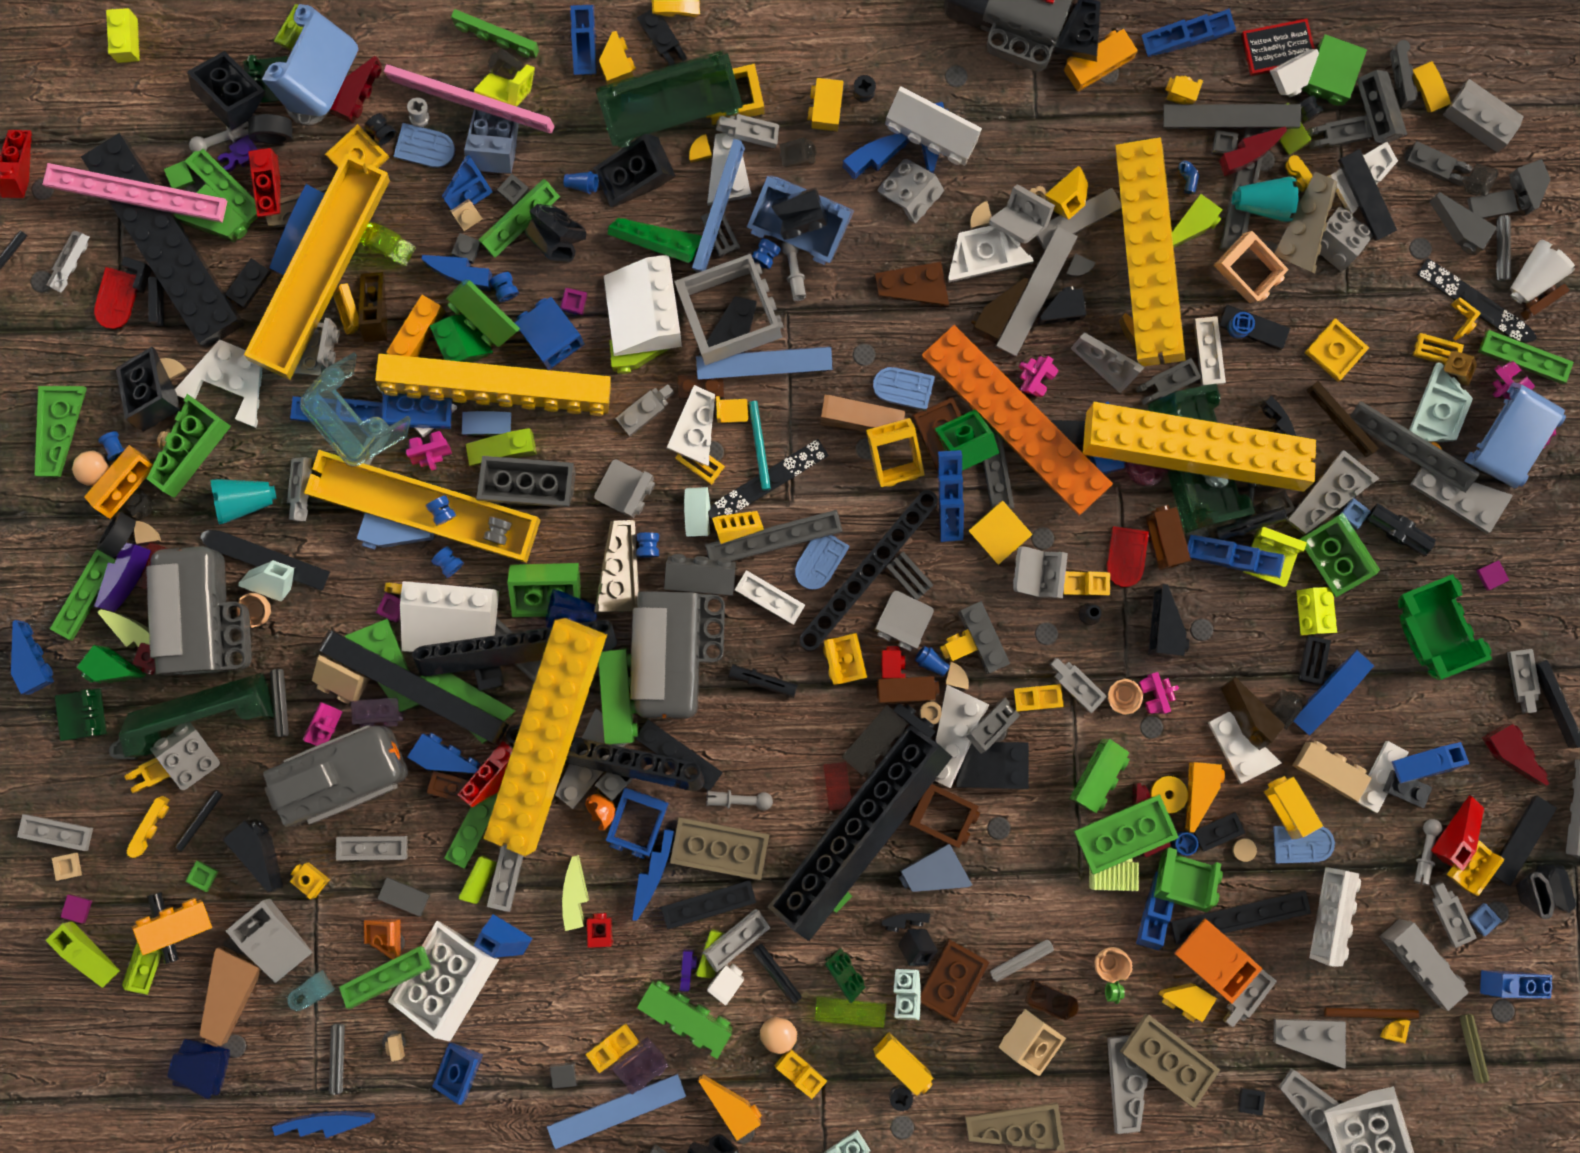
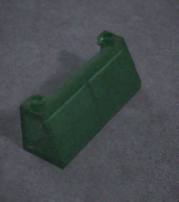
M725 50L595 88L612 146L617 145L618 148L631 145V140L645 133H653L719 112H725L726 116L733 115L739 112V108L743 107L729 55Z
M1217 384L1175 391L1147 405L1151 412L1218 423L1214 409L1219 406L1221 396ZM1167 469L1185 534L1255 514L1251 499L1246 494L1239 495L1235 480L1228 479L1226 486L1219 489L1218 487L1210 486L1205 481L1206 478L1201 474Z
M258 673L128 713L119 733L124 756L146 757L152 755L153 753L150 749L162 738L160 731L235 708L238 717L244 720L253 718L267 720L273 718V705L264 673Z

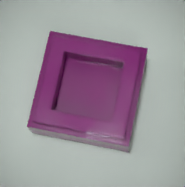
M565 288L560 309L564 312L583 316L588 296L587 292Z
M1499 560L1476 570L1486 591L1509 581Z
M385 593L376 613L398 623L401 617V599Z
M68 894L61 918L82 924L86 923L92 900Z

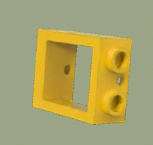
M755 64L702 75L703 83H700L699 86L702 97L706 96L708 104L704 105L706 118L711 117L712 125L717 123L720 116L729 118L730 116L740 114L752 117L764 114V103ZM747 77L753 103L716 111L710 84Z
M910 418L866 430L876 478L881 487H891L899 482L913 481L925 475L915 427ZM908 438L913 462L882 471L877 446Z
M1283 776L1267 784L1269 788L1263 792L1292 840L1303 838L1323 827L1294 777L1286 779Z
M888 1032L873 1049L875 1056L916 1096L920 1092L922 1094L926 1093L933 1084L931 1082L933 1077L930 1071Z

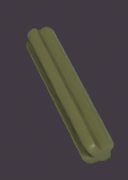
M1472 1014L1460 1015V1022L1475 1081L1477 1083L1489 1082V1075L1474 1016Z

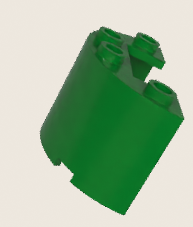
M1454 574L1404 593L1399 597L1398 601L1399 609L1403 608V614L1399 617L1408 644L1421 666L1427 665L1430 669L1428 674L1437 680L1445 679L1492 660L1489 644L1484 642L1483 638L1474 640V631L1463 616L1464 609L1456 600L1457 597L1463 595L1461 592L1462 585L1454 577Z

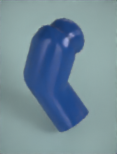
M1182 161L1178 169L1186 180L1184 192L1195 194L1199 173L1191 162Z

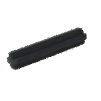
M763 944L753 948V954L790 1003L796 1004L802 998L801 994Z

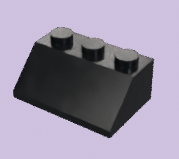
M225 51L187 71L191 90L231 131L246 123L253 116L265 95V91Z

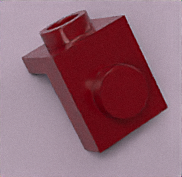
M140 643L132 664L140 666V671L154 675V672H156L155 659L150 656V645Z

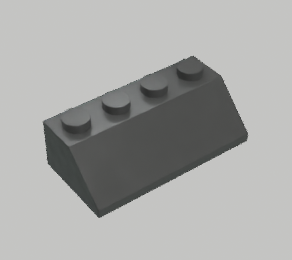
M482 456L477 500L569 507L575 485L576 471L574 463Z

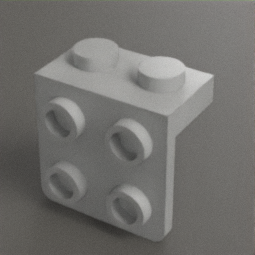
M904 159L879 186L878 192L880 195L901 206L909 220L916 224L941 196L944 189L935 174L908 159Z
M1017 184L1012 189L1007 206L991 217L989 224L995 227L996 230L1011 236L1015 241L1025 244L1048 227L1055 205Z
M1339 207L1327 221L1326 231L1323 232L1320 255L1343 272L1358 257L1373 235L1366 225L1359 222L1349 211Z
M325 318L324 323H319L316 330L322 331L317 363L322 367L321 370L330 371V365L335 363L336 353L333 352L334 344L339 341L340 331L337 330V326L330 318Z
M613 460L594 497L597 501L634 519L636 514L639 515L645 505L643 500L646 494L650 495L655 486V482H653L654 477L645 471L642 473L619 460Z
M1025 546L1018 547L1015 577L1013 579L1014 591L1040 598L1063 599L1068 553L1043 552Z
M894 591L874 631L878 632V637L890 642L893 639L899 642L898 646L907 651H911V649L916 650L934 610L932 607L899 591Z
M190 722L179 725L175 728L174 733L167 738L159 739L154 744V747L150 749L181 790H186L220 764L218 758Z

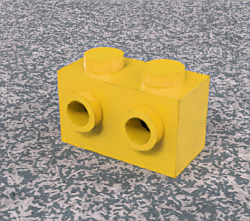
M817 78L816 85L811 86L810 99H814V106L809 107L808 120L812 121V129L838 131L844 81Z

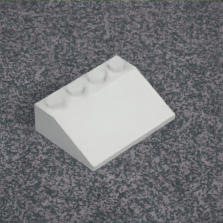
M669 256L648 257L604 275L614 356L682 347Z
M402 581L400 601L402 651L413 652L416 648L423 645L495 635L499 591Z
M1325 867L1309 958L1329 966H1343L1344 961L1348 959L1349 949L1347 942L1353 932L1351 919L1357 909L1355 896L1361 886L1358 873Z
M436 921L422 944L432 968L399 984L388 1002L434 1038L451 1041L499 960L474 947V942L440 921Z
M1394 1087L1370 1091L1324 1111L1337 1153H1414Z

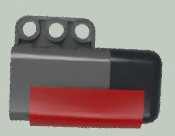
M945 0L944 12L953 20L990 32L986 44L989 54L1039 72L1048 65L1073 0ZM999 39L1003 44L995 46L991 41ZM1020 47L1024 52L1017 54L1013 51V48ZM1042 55L1045 60L1041 62L1036 61L1034 56Z

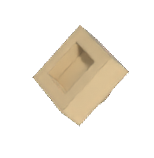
M467 199L451 210L463 231L482 220L470 199Z
M78 853L52 858L56 881L82 876Z
M401 1033L392 1034L387 1038L388 1041L385 1042L386 1054L391 1057V1061L401 1060L405 1056Z

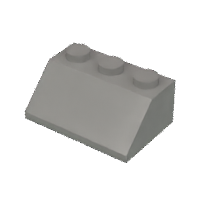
M1470 79L1465 82L1443 113V116L1497 153L1508 145L1519 129L1524 117Z

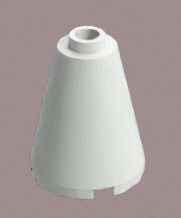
M1540 240L1510 288L1512 291L1511 297L1520 304L1522 302H1530L1575 270L1573 268L1575 266L1574 263L1561 250L1555 251L1550 249L1551 243Z

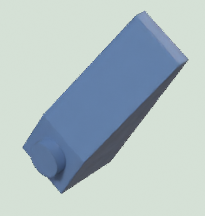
M365 513L357 539L363 542L362 546L375 550L376 546L385 548L433 540L435 535Z

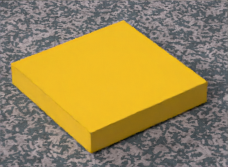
M358 124L325 154L337 168L346 153L364 161L366 168L369 164L379 168L390 158Z
M1335 318L1304 353L1339 382L1369 347Z
M1003 500L968 530L998 565L1033 535Z

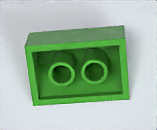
M464 279L446 298L450 302L447 306L456 315L461 313L466 318L464 323L473 331L477 328L483 334L480 338L490 347L493 344L496 347L501 346L520 329L470 280Z
M1343 512L1299 539L1307 542L1305 550L1336 597L1375 576L1380 571Z
M579 563L510 565L507 583L512 617L581 616Z
M1101 739L1069 800L1092 813H1097L1098 810L1102 811L1108 801L1105 798L1108 791H1113L1119 779L1116 777L1119 771H1124L1130 759L1127 758L1129 752L1110 739Z

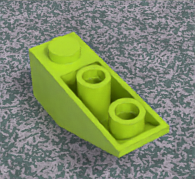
M73 921L63 923L45 940L63 959L102 988L120 972L112 961Z

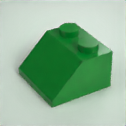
M462 314L450 316L430 325L444 359L473 363L493 354L491 347L480 338L483 334L477 328L473 331L464 323L466 318Z
M976 410L935 428L945 451L961 450L962 471L999 453L993 432Z
M93 645L76 667L83 672L81 676L92 683L94 681L98 683H113L143 678L146 675L110 647Z

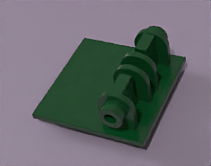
M248 55L247 60L243 61L244 71L265 91V95L260 103L280 101L264 83L262 78L271 64L276 62L286 63L288 56L257 59L255 55Z
M101 688L55 695L60 741L107 734Z
M840 948L833 955L831 954L825 958V965L851 1004L866 986L862 976L853 968L850 957Z

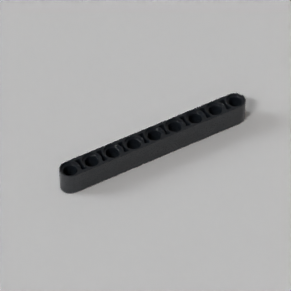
M925 490L916 497L804 630L799 641L800 646L804 650L814 651L819 647L930 515L938 502L937 495L934 492ZM924 496L930 497L933 502L932 506L924 507L921 504V498ZM910 513L915 514L918 517V523L914 525L909 524L906 516ZM892 532H902L904 539L901 542L894 541L891 536ZM879 548H885L889 551L887 559H880L877 556ZM870 565L874 568L875 574L867 577L863 574L862 568ZM852 582L857 583L860 586V592L851 594L847 589L848 584ZM836 600L844 601L846 605L845 610L841 612L835 611L833 602ZM820 618H829L831 626L828 629L820 628L818 625ZM808 634L816 638V644L812 647L806 646L803 642V638Z
M598 620L579 623L607 634L602 651L611 650L617 645V639L610 621ZM553 627L423 645L413 651L412 658L422 676L539 661L543 658Z
M328 629L317 649L496 745H499L509 726L503 720Z
M513 725L506 732L507 740L512 748L521 725ZM573 737L565 763L688 791L700 790L705 782L702 771L696 763L579 737ZM587 750L584 755H579L582 751ZM609 755L607 759L600 760L603 756ZM631 760L628 764L622 765L624 761ZM647 765H653L650 769L644 770ZM675 770L672 774L666 775L667 771ZM690 775H697L694 779H688Z

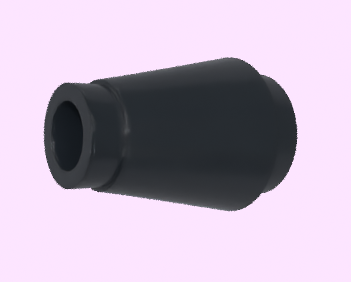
M1086 603L1079 610V618L1086 625H1094L1101 619V609L1094 603ZM1091 609L1096 612V616H1091Z

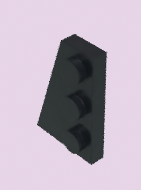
M1077 1L1055 45V53L1097 62L1101 15L1100 1Z
M735 296L708 338V347L750 333L757 301Z

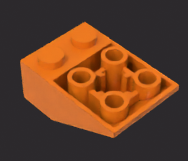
M1204 919L1175 952L1183 962L1231 1004L1234 1003L1262 970L1254 960L1207 919Z

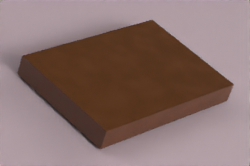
M954 397L927 408V411L923 410L912 415L937 472L938 452L945 451L935 428L962 416Z
M948 939L920 990V1004L957 1024L990 962Z

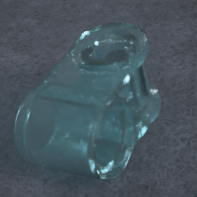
M321 970L306 980L304 984L293 990L287 998V1003L291 1009L300 1011L325 998L336 989L325 972ZM300 995H303L302 1003L298 1004L296 1000Z

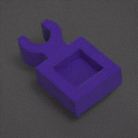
M246 135L229 146L232 151L231 153L219 155L218 160L221 163L229 160V164L224 169L227 172H231L235 169L237 163H240L242 167L249 164L248 151L258 149L249 136Z
M684 949L680 991L685 992L690 990L691 973L697 967V956H693V950Z

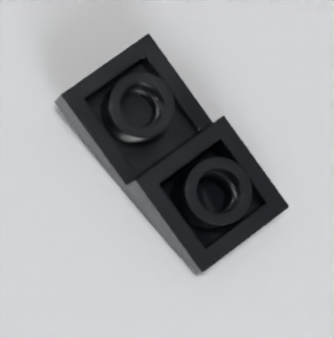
M1272 396L1267 398L1260 407L1269 419L1276 420L1271 427L1274 433L1296 436L1292 422L1281 405Z
M924 911L899 912L881 918V925L885 926V930L899 932V928L905 929L906 920H910L909 924L923 926L924 922L929 923L930 913Z

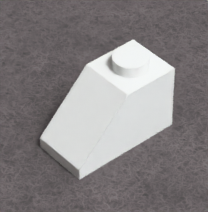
M1310 49L1270 70L1280 95L1295 96L1302 92V87L1308 85L1319 55L1317 49Z
M733 963L731 966L726 964L709 984L707 991L726 1006L744 981L743 971Z

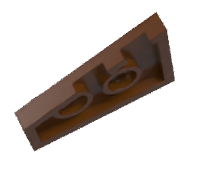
M941 262L875 273L874 275L878 297L902 301H917L924 304L932 303L949 307Z

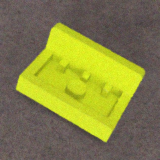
M1330 587L1297 590L1300 634L1337 633L1334 596Z

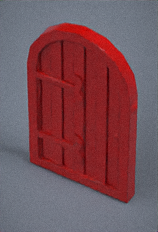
M105 267L94 307V314L100 325L108 329H117L128 322L137 294V290L133 288L136 275Z
M1112 527L1107 573H1110V580L1115 585L1130 587L1137 584L1142 578L1145 569L1149 531Z

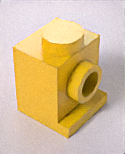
M1176 75L1175 79L1170 78L1165 91L1169 92L1166 99L1181 105H1194L1203 80L1199 79L1196 83L1187 76L1179 77Z
M968 629L962 632V637L958 633L946 639L948 643L940 647L945 659L949 658L950 662L978 650Z
M309 862L304 863L303 866L301 864L297 865L290 874L293 876L290 882L307 895V898L310 900L316 898L330 881L328 877ZM304 876L309 877L310 881L308 884L303 882Z

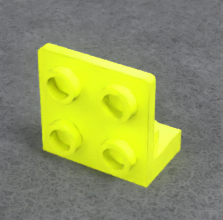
M526 65L521 71L516 73L513 80L489 73L474 89V93L517 107L531 92L535 67Z
M1262 527L1256 530L1251 547L1259 548L1261 551L1283 554L1285 560L1280 578L1245 571L1243 573L1281 587H1286L1297 554L1304 551L1307 542Z

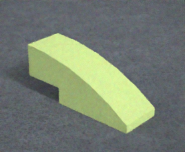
M102 609L98 611V614L126 647H139L140 643L150 645L149 628L118 613Z
M579 855L571 858L564 881L562 910L565 931L586 925L581 903L587 902L589 896Z

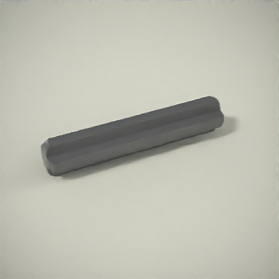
M1502 215L1496 219L1497 280L1506 282L1511 279L1510 216Z
M273 669L270 671L275 736L285 737L289 735L284 671L283 669Z
M341 1023L331 1026L330 1094H341L343 1091L345 1025Z

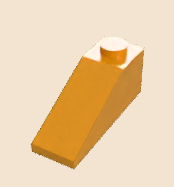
M1189 762L1185 831L1195 832L1218 793L1221 783L1224 782L1225 778L1222 765Z
M704 1074L699 1077V1083L737 1141L761 1125L760 1117H762V1114L755 1104L751 1106L748 1100Z

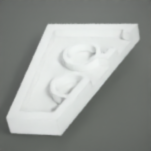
M1230 712L1208 722L1239 784L1281 764L1266 747L1258 750L1242 734L1235 717Z

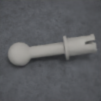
M248 121L232 131L226 126L227 131L207 138L193 137L189 142V148L194 153L202 149L206 151L208 147L229 139L235 143L237 139L248 135V129H245L248 127Z
M783 242L781 249L788 257L791 273L787 277V281L791 286L793 300L801 301L806 298L804 287L805 275L799 272L796 256L799 248Z
M731 790L727 792L707 791L706 806H726L727 809H730L731 804L754 805L759 810L765 811L770 809L773 804L772 796L766 792L759 793L757 796L731 795Z
M1429 819L1424 823L1423 830L1426 834L1422 859H1416L1418 866L1414 883L1420 884L1421 878L1424 877L1422 885L1429 886L1432 867L1435 866V862L1431 861L1433 854L1431 850L1434 847L1436 837L1442 832V824L1436 819Z

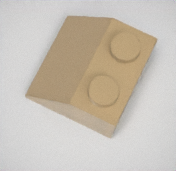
M321 655L317 659L312 681L318 684L317 689L327 694L330 691L338 694L337 699L346 704H349L350 701L357 703L370 680L369 677L330 657Z
M1025 1009L1018 1016L1011 1030L1004 1036L999 1048L1017 1063L1040 1076L1066 1038Z

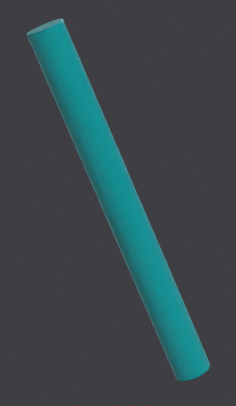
M750 401L749 409L762 491L770 490L771 487L758 402Z

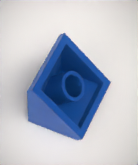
M449 1042L432 1087L456 1104L462 1105L468 1097L483 1054Z

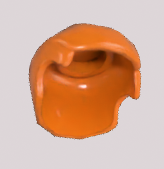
M590 795L585 802L586 808L592 815V821L601 822L599 830L605 831L614 819L616 813L614 804L603 795Z

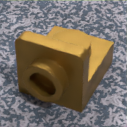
M1452 351L1444 371L1456 375L1460 384L1469 386L1477 368L1475 357Z

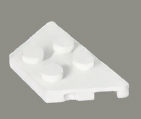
M993 226L961 232L958 234L948 282L1032 264L1033 258L1023 250L1019 242L1004 232L996 230Z

